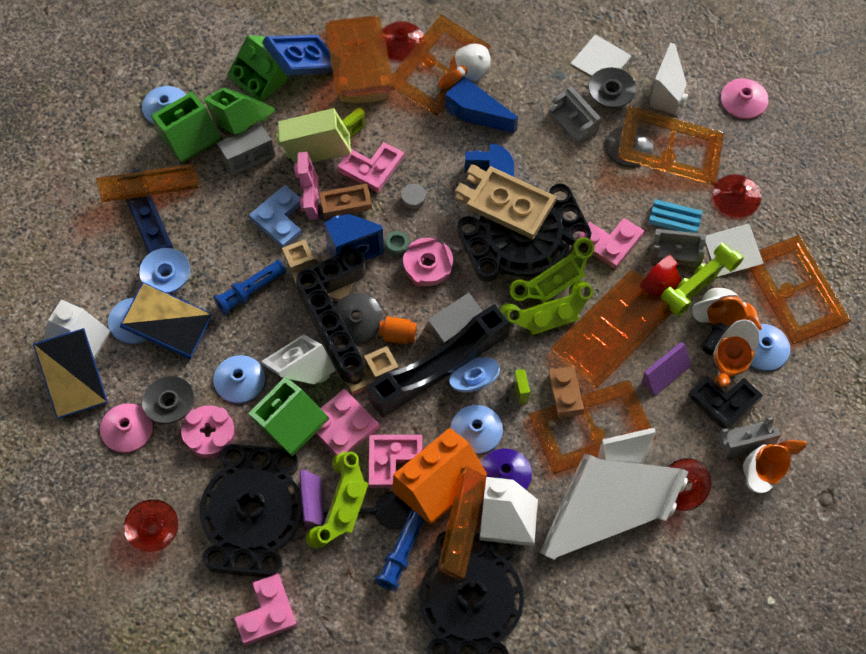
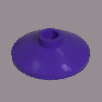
M507 448L497 449L490 452L481 462L487 472V477L514 480L525 490L528 489L531 483V465L526 457L518 451ZM503 467H508L511 471L509 473H503L501 469ZM486 478L481 482V485L484 489L486 485Z

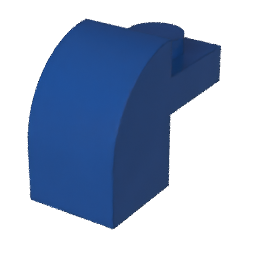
M490 144L489 152H482L480 150L465 152V173L473 164L484 171H487L491 166L514 177V160L505 148L496 144Z

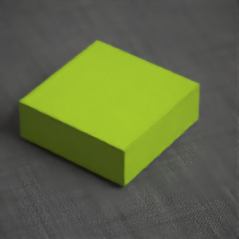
M360 107L342 120L350 133V138L365 127V112Z
M524 369L515 370L514 385L518 403H528L530 388L526 371Z

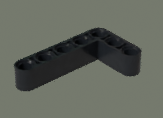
M354 249L303 269L296 277L297 292L341 378L350 384L358 383L363 378V359L328 293L357 282L364 277L366 272L365 256L361 251ZM351 264H358L359 266H357V267H351V266H349V265H351ZM330 273L336 274L334 277L326 276ZM306 283H311V284H313V285L310 286V287H305V286H303V285L306 284ZM317 303L324 304L322 307H315L314 305ZM326 324L335 325L333 328L324 327ZM340 344L346 346L344 349L335 348V346ZM350 365L358 367L355 370L346 369Z

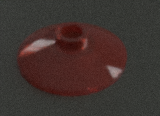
M397 21L388 24L382 29L379 34L378 43L384 55L394 60L404 61L420 54L425 44V38L421 29L415 24Z
M731 174L719 179L712 193L716 207L731 217H746L753 214L759 208L762 199L758 185L749 177L739 174Z
M683 458L671 463L668 467L688 471L686 476L688 479L687 484L692 483L689 491H686L685 487L678 494L675 500L677 504L675 510L690 511L699 507L707 499L711 490V476L708 469L701 462L692 458Z
M157 499L139 502L130 509L124 521V533L128 542L134 548L144 552H155L167 547L174 540L179 527L175 510L168 503ZM152 525L157 526L155 532H149L148 528Z

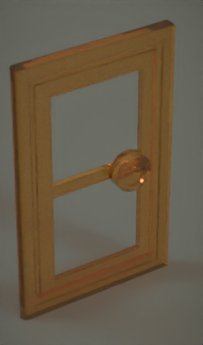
M442 14L388 80L391 87L436 116L445 107V94L453 86L442 89L436 98L433 99L406 81L421 60L426 68L436 66L446 73L450 72L449 68L438 62L433 54H427L432 46L445 32L464 45L479 44L488 50L491 47L488 43Z
M628 105L618 159L715 185L724 132ZM638 121L671 130L668 149L662 152L661 157L633 150ZM676 132L708 141L704 169L675 161L676 155L673 152Z
M801 235L760 249L759 252L764 263L795 251L810 275L811 280L796 286L790 283H783L778 290L764 264L749 268L793 345L852 321ZM815 284L832 314L799 326L784 298H791L794 292Z
M630 380L581 396L584 416L591 429L589 438L596 444L564 455L561 454L547 422L558 418L555 405L528 413L553 474L579 466L584 454L598 458L601 442L605 439L606 433L602 428L595 426L588 411L589 407L622 396L636 427V430L625 434L652 428Z

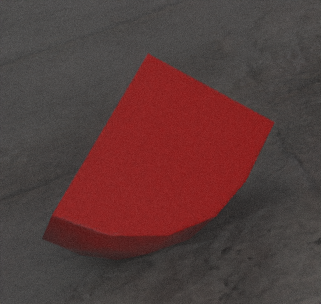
M671 255L661 260L647 274L639 287L654 295H662L669 287L676 290L681 282V276L678 277V271L675 267L678 265L676 260Z

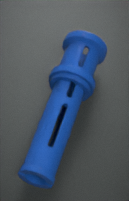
M277 259L242 283H233L231 288L221 295H214L213 299L218 309L224 315H227L229 310L236 305L246 303L248 296L286 273L283 263ZM270 274V275H268L267 277H265L264 279H262V280H260L259 282H257L256 284H254V282L258 281L259 279H261V278L264 277L265 275Z
M410 510L394 549L385 556V565L382 572L375 578V582L384 589L397 591L400 576L408 568V555L425 521L414 510Z

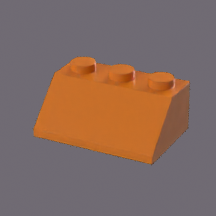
M448 428L393 474V493L432 525L487 477V472L470 443L453 429Z

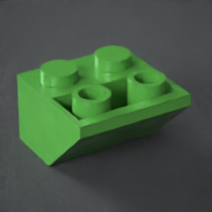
M247 36L227 76L252 97L263 102L281 87L289 76L284 73L262 44L264 36Z
M224 87L204 98L214 123L234 135L244 133L248 130L249 126L266 120L268 115L275 112L272 106L252 96Z
M192 91L151 115L156 133L181 164L222 140L205 106Z
M286 376L248 413L260 430L291 456L330 419L301 388Z

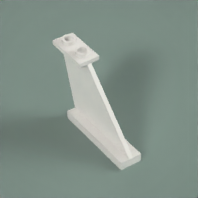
M584 454L539 553L555 560L556 557L655 519L667 521V518L671 517L676 509L677 504L675 500L678 494L687 485L688 479L686 476L688 471L679 468L602 460L592 455Z

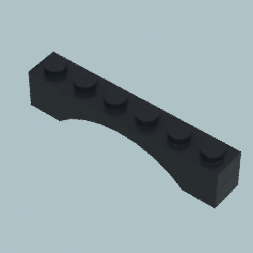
M495 304L491 305L474 316L454 337L431 354L409 366L390 371L367 385L369 401L384 418L508 337L510 322Z

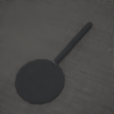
M391 491L379 497L375 508H360L359 514L375 513L376 519L382 526L387 529L397 530L403 528L410 510L413 509ZM324 510V515H327L329 510Z

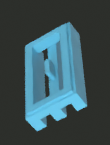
M655 199L648 224L676 231L697 233L703 211ZM658 215V216L670 218V220L663 219V218H659V217H655V216ZM679 221L686 222V223H690V224H694V226L688 225V224L679 223Z

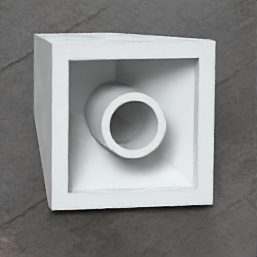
M670 43L655 78L649 107L676 116L679 107L684 108L688 94H685L687 83L676 46Z
M61 300L48 319L43 341L84 328L95 359L110 336L111 331L84 309Z
M305 334L261 361L265 367L280 377L284 378L286 376L288 379L310 384L324 382L330 377L331 373L336 371L323 345Z
M650 428L603 439L597 458L643 464L650 451L656 433L655 429Z
M486 477L480 540L534 546L538 499L514 480Z

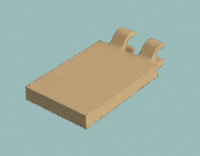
M471 164L467 171V174H469L467 180L479 185L476 190H473L460 183L455 190L457 193L455 199L462 203L468 202V210L530 239H534L555 204L556 196L490 166L487 171H484L478 166Z

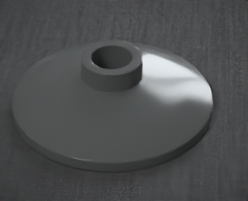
M614 67L603 68L591 77L589 93L592 99L601 106L620 108L633 100L636 93V83L633 77L622 69Z
M623 125L617 127L607 137V154L619 165L626 167L640 166L646 163L653 154L654 143L647 131L638 126Z
M353 293L343 297L335 305L354 343L366 342L379 332L383 316L379 304L372 297L362 293ZM359 312L361 317L358 320L352 319V314Z
M167 376L160 378L146 389L142 399L143 410L147 417L156 423L172 424L178 422L191 411L194 404V391L191 385L180 377ZM174 402L171 406H167L168 403Z

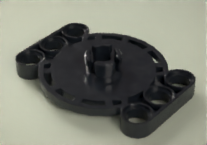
M559 183L550 188V194L554 195L556 192H563L567 197L564 200L556 199L555 204L534 239L517 236L518 232L483 216H480L479 220L473 216H464L458 221V236L477 277L481 281L492 282L498 277L499 271L517 277L540 275L565 257L569 246H573L576 241L573 237L575 232H584L587 238L591 240V229L571 189L567 185ZM571 211L577 217L574 220H567L563 217V214ZM466 224H471L476 229L472 233H465L462 231V227ZM586 243L579 245V249L586 247ZM475 244H480L484 246L485 250L477 254L472 252L471 247ZM558 250L562 251L561 254L553 261L552 258L557 254ZM488 264L493 266L495 270L491 274H484L480 268ZM544 264H547L546 266H544V267H542V268L534 269V270H533V268L540 267V266H542V265H544ZM513 267V268H517V269H527V270H515V269H511V268Z
M242 444L227 445L221 453V459L226 468L222 469L210 480L200 501L202 527L209 540L214 544L204 551L203 561L205 566L212 572L262 578L280 574L283 569V563L276 551L282 549L293 538L302 518L300 491L290 476L298 469V458L296 454L291 456L281 448ZM231 452H238L241 454V458L236 463H229L226 460L227 455ZM258 454H263L267 457V462L262 466H257L252 462L253 458ZM284 457H290L294 463L290 468L284 469L279 466V461ZM221 478H223V481L220 484H218L215 491H212L211 489L213 488L215 483H217ZM290 485L296 492L297 499L291 498L288 489ZM207 497L211 498L209 511L205 512ZM250 502L258 503L261 507L251 513L250 518L246 517V513L242 511L243 507ZM298 507L296 520L293 521L294 508ZM205 520L211 521L214 529L213 533H210ZM291 529L289 534L281 541V539L286 535L287 531ZM214 552H219L224 556L223 561L218 565H212L208 562L209 556ZM241 555H247L251 559L250 564L245 568H239L235 564L236 559ZM268 558H274L278 562L277 567L272 571H267L262 567L263 562Z
M443 531L437 536L435 546L437 553L441 557L436 559L428 568L422 579L419 591V604L423 620L431 633L436 636L428 644L427 654H432V648L438 644L444 645L447 648V654H460V650L467 646L472 647L476 654H488L492 649H499L503 654H508V649L501 641L505 640L516 628L521 618L524 604L523 586L519 575L512 565L507 562L513 556L514 544L506 543L510 547V551L505 555H500L494 550V546L499 542L480 540V533ZM443 539H452L456 544L454 549L451 551L443 550L440 546V542ZM472 540H477L482 544L483 548L478 553H472L468 550L467 544ZM438 566L440 570L436 573L433 581L428 580L431 573ZM508 572L515 579L517 586L512 587L511 581L506 575ZM425 587L429 589V602L424 603L423 600ZM467 591H475L482 598L474 604V608H469L468 603L461 597ZM519 594L520 602L518 610L513 609L514 596ZM426 611H430L432 619L436 623L434 626L428 619ZM510 617L515 618L512 625L505 631L504 627L507 625Z

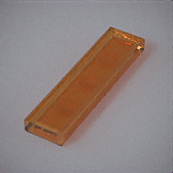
M194 164L96 178L101 203L199 188Z
M463 467L460 471L438 565V570L457 579H463L466 575L487 477L469 467Z

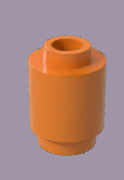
M387 316L386 321L380 322L379 336H383V342L408 345V342L414 343L417 323L411 322L410 319Z

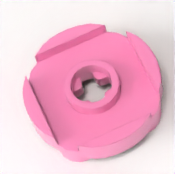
M434 238L418 239L409 245V249L404 253V272L415 286L438 285L450 278L453 268L452 252L446 244L443 243L442 245L436 242ZM425 258L435 261L431 266L422 264Z
M202 406L191 410L186 415V419L182 424L181 435L185 446L194 452V455L201 458H214L220 456L222 450L227 445L233 443L235 427L226 409L216 406ZM205 427L215 429V432H211L210 437H206L205 433H201Z

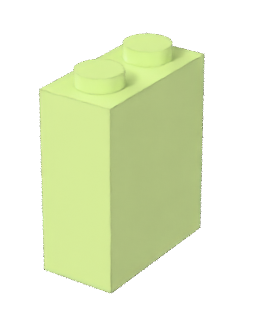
M334 108L278 121L279 131L276 132L278 145L283 146L287 158H291L294 163H298V153L308 152L312 163L351 154L350 133Z

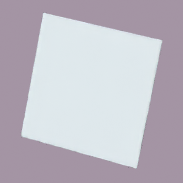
M595 34L571 64L593 76L594 73L603 68L614 67L621 69L632 55Z
M749 223L706 235L705 242L712 260L716 256L713 253L714 250L723 242L733 251L737 250L744 256L742 263L732 272L764 264ZM724 267L717 277L732 272Z

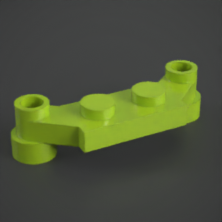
M585 237L579 238L574 242L570 255L530 281L515 280L512 282L509 288L512 298L517 301H523L527 298L541 299L545 303L585 277L584 268L587 259L593 255L595 250L593 242ZM581 243H586L584 251H579ZM518 285L523 286V290L520 293L515 292V288Z
M723 242L714 250L713 253L716 256L707 265L705 263L701 264L695 270L694 276L690 279H683L676 290L672 287L667 288L660 298L670 306V311L679 317L690 307L692 303L690 299L712 282L724 267L730 272L734 271L742 263L744 256L737 250L733 251Z
M579 280L569 287L570 295L525 310L519 309L514 304L506 303L499 310L508 319L510 324L524 327L529 330L530 335H535L580 320L578 314L587 300L592 297L593 288L587 282ZM582 288H585V292L582 295L581 290ZM514 311V317L510 318V313Z
M341 452L332 460L333 469L338 474H341L324 525L311 528L306 534V542L313 549L325 547L334 538L343 533L351 534L369 485L363 479L358 464L359 457L354 452Z

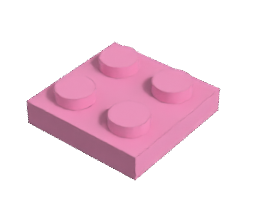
M343 389L320 408L330 419L315 435L336 456L341 452L353 451L369 435L379 429V423Z

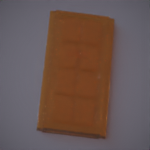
M373 15L332 20L329 23H325L337 97L348 98L388 93L390 90H395L380 17Z
M632 269L551 347V350L555 352L554 354L570 367L574 366L575 371L596 388L672 314L670 306L660 298L661 295L648 293L639 287L644 277Z

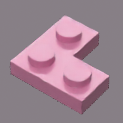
M383 142L374 156L369 159L351 149V154L345 155L338 164L337 171L360 184L367 183L368 188L379 193L404 159V152Z
M308 152L298 153V163H294V173L296 178H300V186L303 190V197H300V207L302 212H306L309 220L319 219L318 175Z
M625 218L622 219L611 234L606 233L591 222L588 223L592 232L591 241L595 247L593 256L615 270L644 234L643 229ZM581 232L576 240L582 237L587 238V235Z
M369 435V488H393V474L396 472V463H407L422 451V435Z
M279 573L253 582L261 608L235 617L244 646L297 627Z

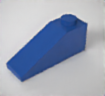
M463 77L445 94V108L452 116H457L465 122L511 133L517 131L518 116L466 77Z

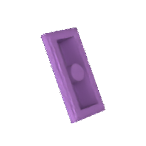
M683 342L679 343L644 372L642 384L653 395H657L690 368L691 362L685 344Z
M300 470L303 521L305 529L310 530L325 523L322 480L313 473Z

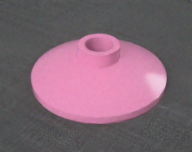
M736 79L727 83L723 88L721 104L730 115L736 118L753 119L760 116L766 110L768 95L759 83L750 79Z
M121 404L112 408L105 414L100 425V435L105 445L119 453H131L139 450L149 441L153 432L152 420L147 417L143 408L136 404ZM123 422H129L127 427L123 428L120 426Z

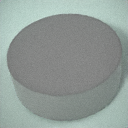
M418 184L405 186L401 193L404 206L409 209L422 207L426 201L425 189Z

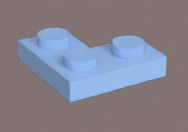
M286 185L282 186L249 214L250 220L281 248L290 245L302 234L301 229L288 218L290 214L300 207V197Z

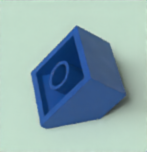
M350 214L334 216L329 221L324 222L326 243L331 257L353 249L361 251L365 256V261L384 254L383 228L380 224Z

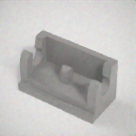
M572 86L552 100L554 105L549 108V113L577 144L599 132L601 118Z
M261 124L249 128L244 133L236 134L217 143L223 155L221 157L232 176L275 157L272 140Z
M656 229L652 241L651 264H658L668 255H671L678 264L676 267L697 269L702 264L705 251H703L706 234Z
M467 293L428 319L425 328L436 342L442 345L454 337L474 316L481 313L482 309L470 293Z
M773 417L766 418L765 421L733 430H721L717 437L725 458L728 459L753 452L761 445H776L781 434L779 429L773 430L772 428Z

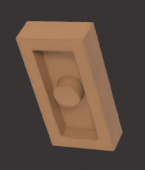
M367 183L319 192L324 218L372 209Z
M575 367L550 369L549 379L557 417L564 418L584 415Z

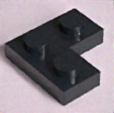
M706 376L689 391L688 396L720 427L729 429L762 399L763 394L745 378L725 393L713 380Z

